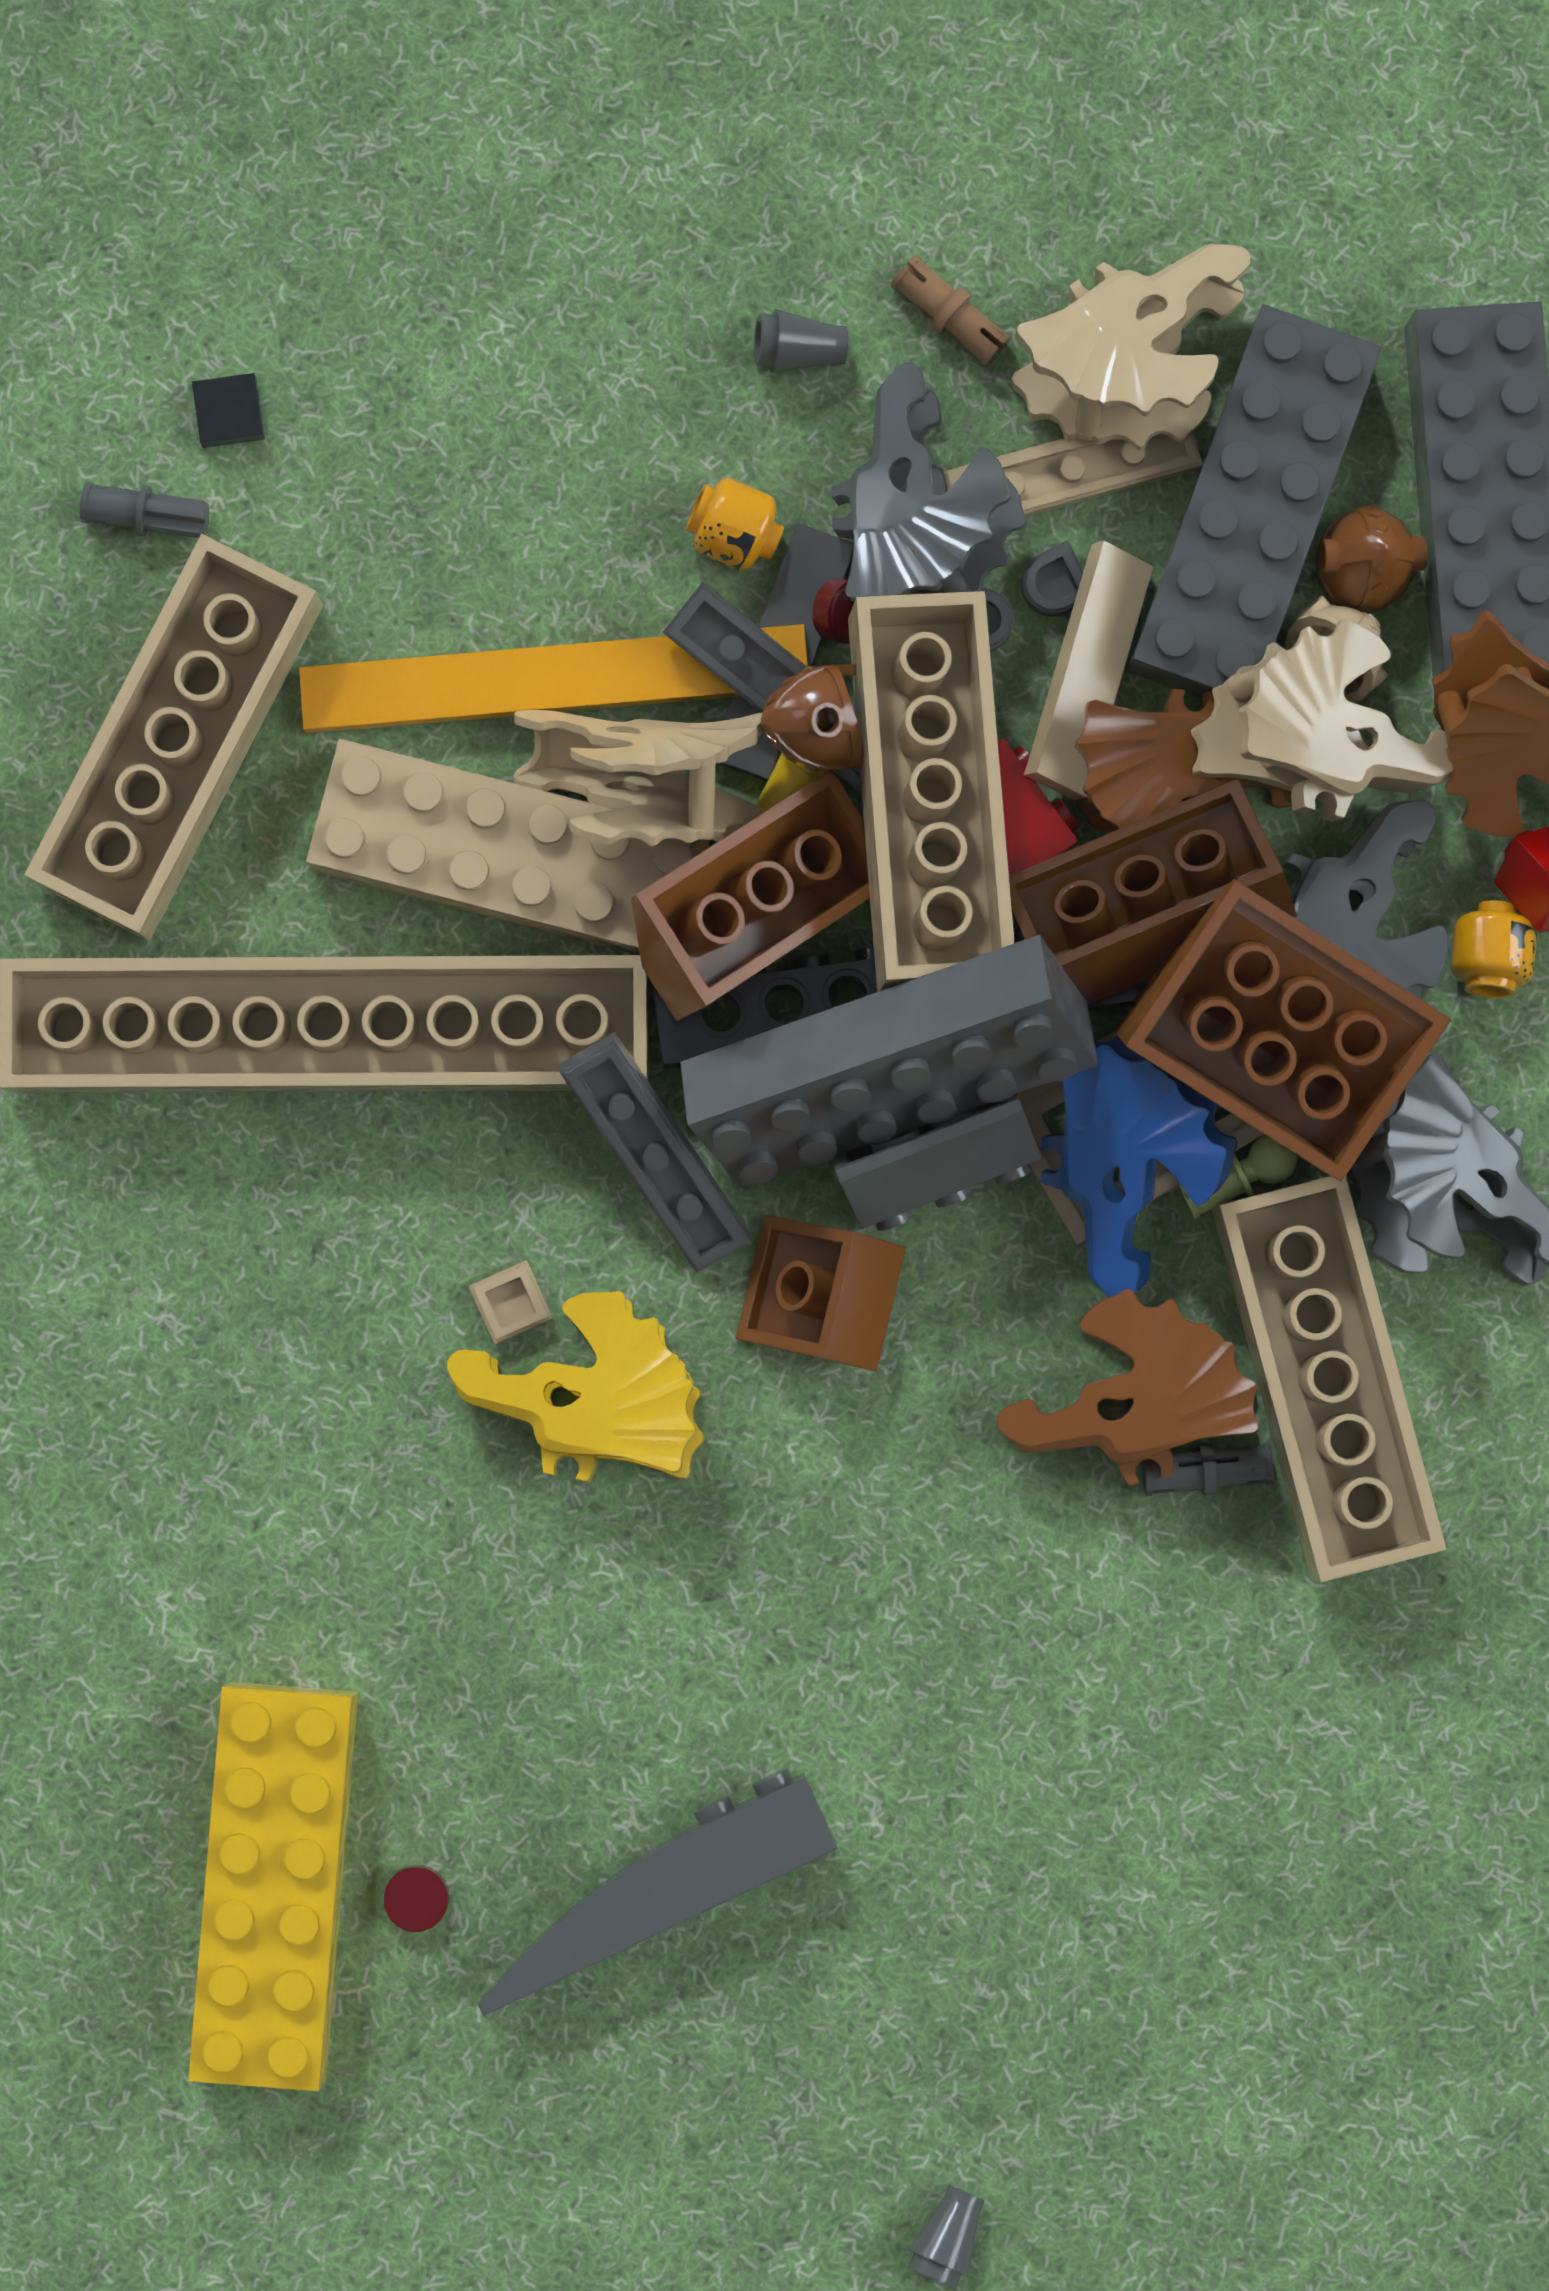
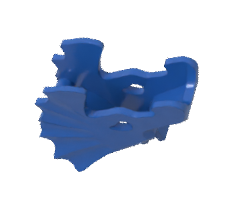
M1118 1035L1105 1042H1094L1098 1066L1075 1073L1071 1078L1062 1081L1066 1107L1065 1131L1045 1135L1041 1138V1150L1053 1149L1061 1155V1168L1055 1171L1044 1169L1041 1172L1040 1183L1062 1190L1065 1196L1082 1206L1089 1277L1108 1297L1117 1295L1126 1289H1130L1136 1294V1291L1141 1290L1147 1283L1151 1256L1150 1253L1138 1250L1134 1246L1132 1236L1137 1214L1154 1197L1156 1161L1159 1160L1184 1187L1192 1202L1200 1206L1206 1203L1228 1179L1238 1144L1235 1137L1225 1135L1217 1129L1214 1116L1219 1107L1218 1104L1126 1047ZM1117 1166L1120 1168L1119 1179L1123 1185L1124 1192L1117 1189L1113 1181L1114 1171Z

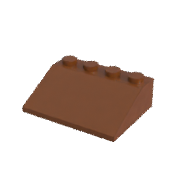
M1233 879L1150 977L1115 1031L1126 1047L1342 1182L1452 1019Z

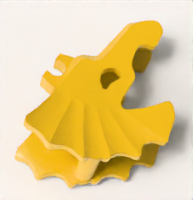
M620 1291L581 1293L568 1299L562 1306L563 1312L582 1332L596 1354V1364L590 1368L545 1362L538 1365L531 1373L525 1375L499 1374L498 1360L491 1357L485 1351L457 1350L450 1355L447 1361V1370L462 1400L474 1407L532 1425L537 1443L541 1446L543 1473L546 1475L557 1476L559 1462L564 1458L572 1457L579 1464L576 1480L587 1483L591 1482L597 1469L598 1459L631 1462L681 1480L688 1479L691 1474L692 1456L697 1448L704 1443V1434L695 1423L693 1412L696 1402L701 1396V1391L694 1386L689 1372L686 1371L685 1363L679 1360L675 1353L668 1350L665 1341V1327L659 1325V1321L655 1317L644 1320L634 1318L632 1302L626 1300L624 1293ZM561 1387L580 1397L572 1404L563 1407L554 1406L551 1399L554 1390Z

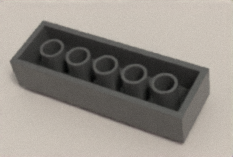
M1542 301L1415 310L1404 328L1420 529L1421 536L1426 538L1428 547V561L1424 570L1432 676L1435 677L1442 674L1451 663L1450 636L1471 630L1484 610L1492 612L1502 625L1531 653L1549 663V378Z
M1262 303L1251 328L1127 672L1174 689L1185 690V693L1202 699V694L1212 692L1213 688L1224 684L1228 678L1236 674L1239 668L1256 665L1262 660L1266 646L1276 642L1382 346Z
M1037 935L681 1061L680 1064L687 1125L743 1188L752 1184L769 1182L778 1175L810 1164L827 1162L836 1155L868 1144L886 1142L897 1134L929 1123L947 1121L955 1114L990 1102L995 1103L1008 1100L1016 1093L1049 1082L1069 1079L1075 1073L1098 1066L1087 1002L1041 935Z

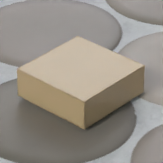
M528 1260L469 1286L495 1345L554 1319Z

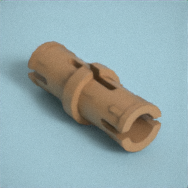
M917 254L914 255L907 262L908 269L904 266L893 279L891 287L895 291L898 290L931 318L930 327L939 335L946 331L981 361L985 368L988 367L995 360L994 355L996 352L1000 354L1010 342L1012 336L1008 332L1005 333L970 303L972 295L963 287L956 291L927 266Z

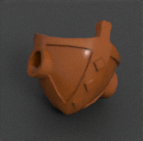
M1369 505L1347 511L1329 524L1319 541L1315 560L1318 582L1328 600L1336 606L1350 607L1367 614L1383 610L1404 594L1413 580L1416 571L1425 570L1428 561L1427 541L1424 536H1413L1402 520L1386 510L1377 509V506Z
M856 664L806 667L799 674L785 679L782 685L767 698L761 716V725L768 742L780 750L786 759L794 763H801L805 765V768L813 771H819V769L849 770L862 766L864 757L862 738L842 677L856 675ZM828 709L834 716L833 726L829 730Z

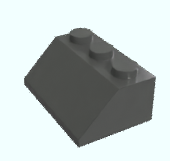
M1016 1093L1008 1100L984 1104L955 1114L947 1121L929 1123L897 1134L886 1142L868 1144L836 1155L833 1159L836 1174L861 1229L875 1224L878 1231H883L907 1222L913 1217L912 1209L935 1201L937 1207H946L958 1203L972 1195L971 1186L994 1178L997 1184H1004L1019 1179L1032 1171L1030 1163L1040 1160L1042 1157Z

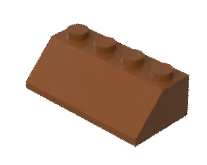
M830 770L631 897L642 968L676 1021L706 1007L870 898L864 820L833 770Z

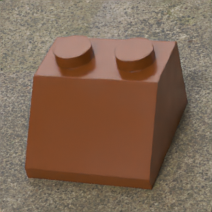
M765 1215L735 1339L877 1372L906 1247L854 1231Z

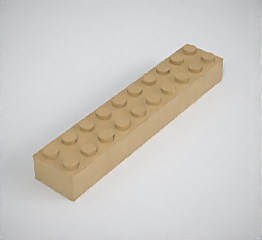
M640 955L0 959V1088L12 1094L571 1090L559 1072L560 1063L614 1032L648 1080V976L642 968Z

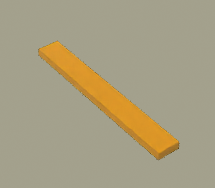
M804 624L761 628L808 666ZM667 636L299 667L303 730L306 734L514 716L515 712L522 710L568 712L740 696Z

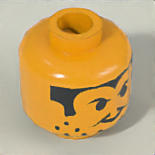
M727 477L717 482L714 487L708 484L703 486L692 508L685 530L693 534V548L698 554L736 571H745L754 565L758 557L768 561L771 559L781 539L784 526L774 521L777 505L771 495L736 479Z
M1497 900L1480 902L1478 911L1462 915L1455 923L1450 964L1452 974L1458 981L1465 984L1464 990L1471 995L1495 999L1514 996L1516 988L1526 985L1533 977L1537 930L1527 918L1517 914V908L1512 903Z

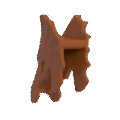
M1484 610L1471 630L1450 636L1451 663L1442 674L1432 678L1435 689L1433 714L1441 730L1446 733L1448 745L1446 754L1453 765L1452 774L1445 784L1446 791L1449 795H1461L1467 801L1466 809L1462 815L1463 824L1493 836L1511 837L1519 835L1523 831L1517 803L1516 782L1521 775L1528 774L1549 785V663L1531 653L1502 625L1492 612Z
M1172 689L1169 691L1164 705V713L1141 712L1118 707L1099 700L1087 702L1085 707V726L1081 735L1075 741V748L1082 755L1087 765V777L1082 788L1087 797L1078 800L1069 799L1077 802L1078 808L1087 816L1088 824L1109 834L1236 780L1234 778L1197 777L1192 774V767L1197 760L1198 747L1191 735V730L1211 716L1214 710L1212 692L1202 694L1203 705L1198 712L1190 711L1185 707L1183 702L1185 690ZM1238 779L1242 788H1265L1269 793L1272 806L1276 808L1292 807L1291 791L1255 780Z
M1126 1289L1094 1305L1080 1321V1328L1085 1334L1102 1340L1130 1357L1134 1362V1367L1130 1372L1087 1384L1076 1403L1052 1414L1041 1413L1035 1401L1025 1399L1003 1408L997 1416L999 1430L1024 1452L1034 1453L1099 1446L1110 1459L1116 1462L1128 1485L1139 1483L1136 1476V1467L1139 1462L1145 1459H1152L1159 1464L1161 1478L1172 1476L1173 1457L1169 1450L1170 1448L1197 1439L1250 1434L1257 1431L1258 1421L1253 1409L1257 1384L1247 1379L1238 1371L1234 1359L1235 1345L1231 1342H1225L1223 1337L1217 1332L1211 1331L1207 1324L1191 1322L1184 1318L1177 1309L1173 1299H1168L1158 1307L1150 1308L1143 1306L1137 1300L1132 1290ZM1103 1399L1117 1401L1131 1399L1134 1402L1129 1412L1118 1420L1110 1421L1103 1419L1098 1413V1404Z

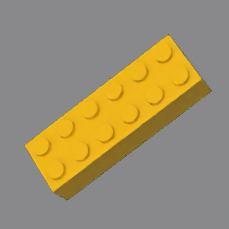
M230 1682L221 1688L188 2081L319 2091L326 2081L358 1692Z

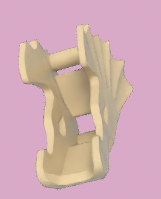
M1208 244L1151 276H1145L1132 270L1118 271L1103 262L1096 267L1094 281L1098 285L1092 290L1083 287L1079 279L1069 286L1068 299L1071 304L1068 307L1045 317L1021 323L1016 329L1017 341L1029 352L1032 362L1014 373L1011 379V387L1014 392L1018 393L1025 400L1029 421L1051 420L1057 423L1067 442L1078 438L1080 440H1094L1098 444H1104L1113 439H1122L1141 451L1151 437L1165 434L1178 443H1184L1201 425L1208 414L1211 394L1206 389L1214 380L1218 368V358L1212 354L1194 356L1175 355L1181 346V332L1202 312H1209L1221 320L1239 307L1243 301L1244 288L1238 279L1249 269L1251 258L1249 252L1245 248L1236 245Z
M1347 618L1340 620L1334 632L1327 637L1318 635L1311 627L1302 629L1295 646L1290 650H1285L1276 642L1268 644L1265 654L1259 663L1239 668L1236 674L1228 678L1224 684L1213 688L1214 710L1211 716L1191 730V735L1198 747L1197 760L1193 766L1192 773L1195 776L1255 780L1291 791L1292 811L1300 814L1315 810V799L1321 800L1325 807L1322 819L1330 822L1344 818L1354 795L1363 791L1366 787L1401 793H1414L1446 780L1452 774L1453 765L1446 754L1448 745L1445 731H1432L1425 744H1418L1397 733L1390 718L1385 713L1349 702L1345 699L1343 695L1344 688L1350 682L1391 658L1387 645L1378 635ZM1359 730H1367L1372 735L1373 744L1370 747L1363 741Z
M517 711L514 713V723L533 729L535 747L530 761L515 771L513 783L546 792L551 789H565L586 796L590 803L614 808L615 810L579 816L569 821V828L574 834L603 845H610L624 838L642 839L650 846H654L667 838H676L686 843H692L698 839L718 842L761 815L764 811L753 803L715 787V764L725 762L731 754L758 743V736L764 733L761 725L762 712L717 722L683 723L646 719L615 722L557 711ZM684 770H689V777L684 775Z

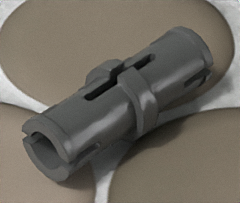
M1211 1443L1200 1444L1197 1447V1451L1173 1453V1475L1161 1478V1468L1157 1462L1152 1459L1141 1461L1145 1496L1191 1490H1201L1204 1496L1216 1495L1217 1488L1264 1483L1270 1485L1274 1483V1464L1269 1443L1224 1449H1213Z

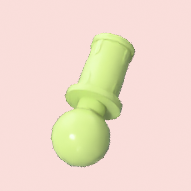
M1262 1136L1252 1144L1247 1158L1238 1161L1234 1154L1228 1179L1203 1205H1195L1179 1182L1178 1186L1187 1201L1194 1219L1214 1207L1245 1193L1248 1197L1255 1196L1250 1184L1257 1180L1269 1184L1284 1182L1292 1176L1297 1168L1298 1155L1269 1136Z

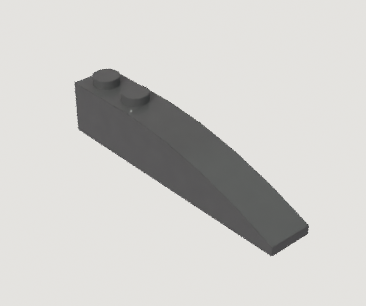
M783 1769L754 1783L752 1786L756 1795L733 1806L729 1796L695 1811L694 1815L698 1823L684 1829L631 1861L580 1899L533 1941L481 1997L478 2006L483 2017L838 1849L834 1836L805 1774L802 1773L791 1778L788 1770Z

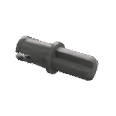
M86 482L83 487L80 501V519H82V523L88 524L91 522L135 529L137 536L142 537L146 535L147 531L194 538H199L201 533L205 534L209 525V505L202 500L152 493L151 487L143 485L140 491L95 485L93 482Z

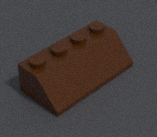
M1238 779L1009 876L1012 914L1023 940L1041 935L1086 1000L1087 1005L1149 980L1233 879L1294 918L1297 917L1284 870Z

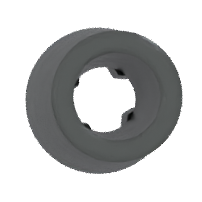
M774 309L772 315H758L754 333L755 365L769 366L770 372L773 373L826 364H845L848 351V329L846 326L831 325L778 309Z
M948 2185L943 2199L908 2249L914 2253L908 2269L956 2289L961 2275L963 2274L968 2277L979 2214L984 2200Z

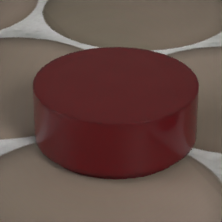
M833 578L822 585L815 597L812 610L813 624L819 636L827 641L850 644L848 618L854 602H851L845 591L848 579Z
M424 1865L407 1866L399 1870L386 1886L384 1892L385 1911L389 1919L403 1930L409 1932L426 1931L438 1924L447 1911L450 1899L448 1885L441 1874L431 1867Z

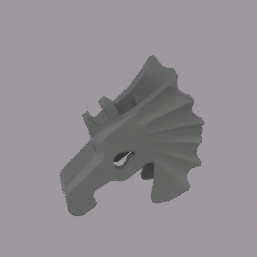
M904 363L898 366L877 391L871 459L857 468L852 474L851 479L831 487L832 498L838 506L846 503L851 505V512L846 517L832 518V529L839 538L854 539L851 571L845 590L851 602H855L856 597L982 591L984 579L989 572L998 567L1007 566L1010 563L1004 550L1007 536L1013 531L1023 529L1027 525L1017 489L1005 476L1000 461L986 447H981L976 452L969 466L946 492L945 477L941 470L932 464L931 455L923 441L925 432L929 428L938 426L941 423L939 400L932 389L925 387L922 371L914 363Z
M1425 800L1394 802L1387 805L1372 819L1342 858L1323 857L1315 860L1292 853L1283 865L1284 868L1291 870L1296 877L1295 887L1289 888L1296 910L1297 917L1295 918L1418 998L1421 995L1422 987L1433 988L1439 981V976L1448 953L1446 929L1443 926H1435L1417 934L1390 940L1380 939L1377 936L1376 929L1396 894V884L1391 872L1396 855L1408 857L1412 854L1416 844L1422 845L1428 840L1436 822L1437 814L1435 807ZM1349 892H1355L1361 898V904L1355 911H1352L1349 903Z
M1437 1051L1425 1058L1347 1173L1348 1178L1352 1180L1357 1188L1358 1197L1354 1206L1356 1216L1366 1220L1374 1231V1240L1370 1247V1253L1373 1257L1400 1272L1418 1274L1428 1269L1426 1250L1443 1258H1460L1465 1254V1248L1459 1232L1466 1233L1474 1230L1485 1234L1503 1248L1504 1257L1501 1263L1503 1272L1523 1285L1534 1284L1542 1279L1547 1266H1549V1205L1522 1177L1523 1155L1520 1145L1524 1133L1518 1127L1504 1132L1496 1125L1493 1120L1500 1111L1492 1104L1479 1109L1467 1097L1451 1073L1442 1054ZM1454 1192L1458 1193L1472 1205L1470 1210L1463 1208Z

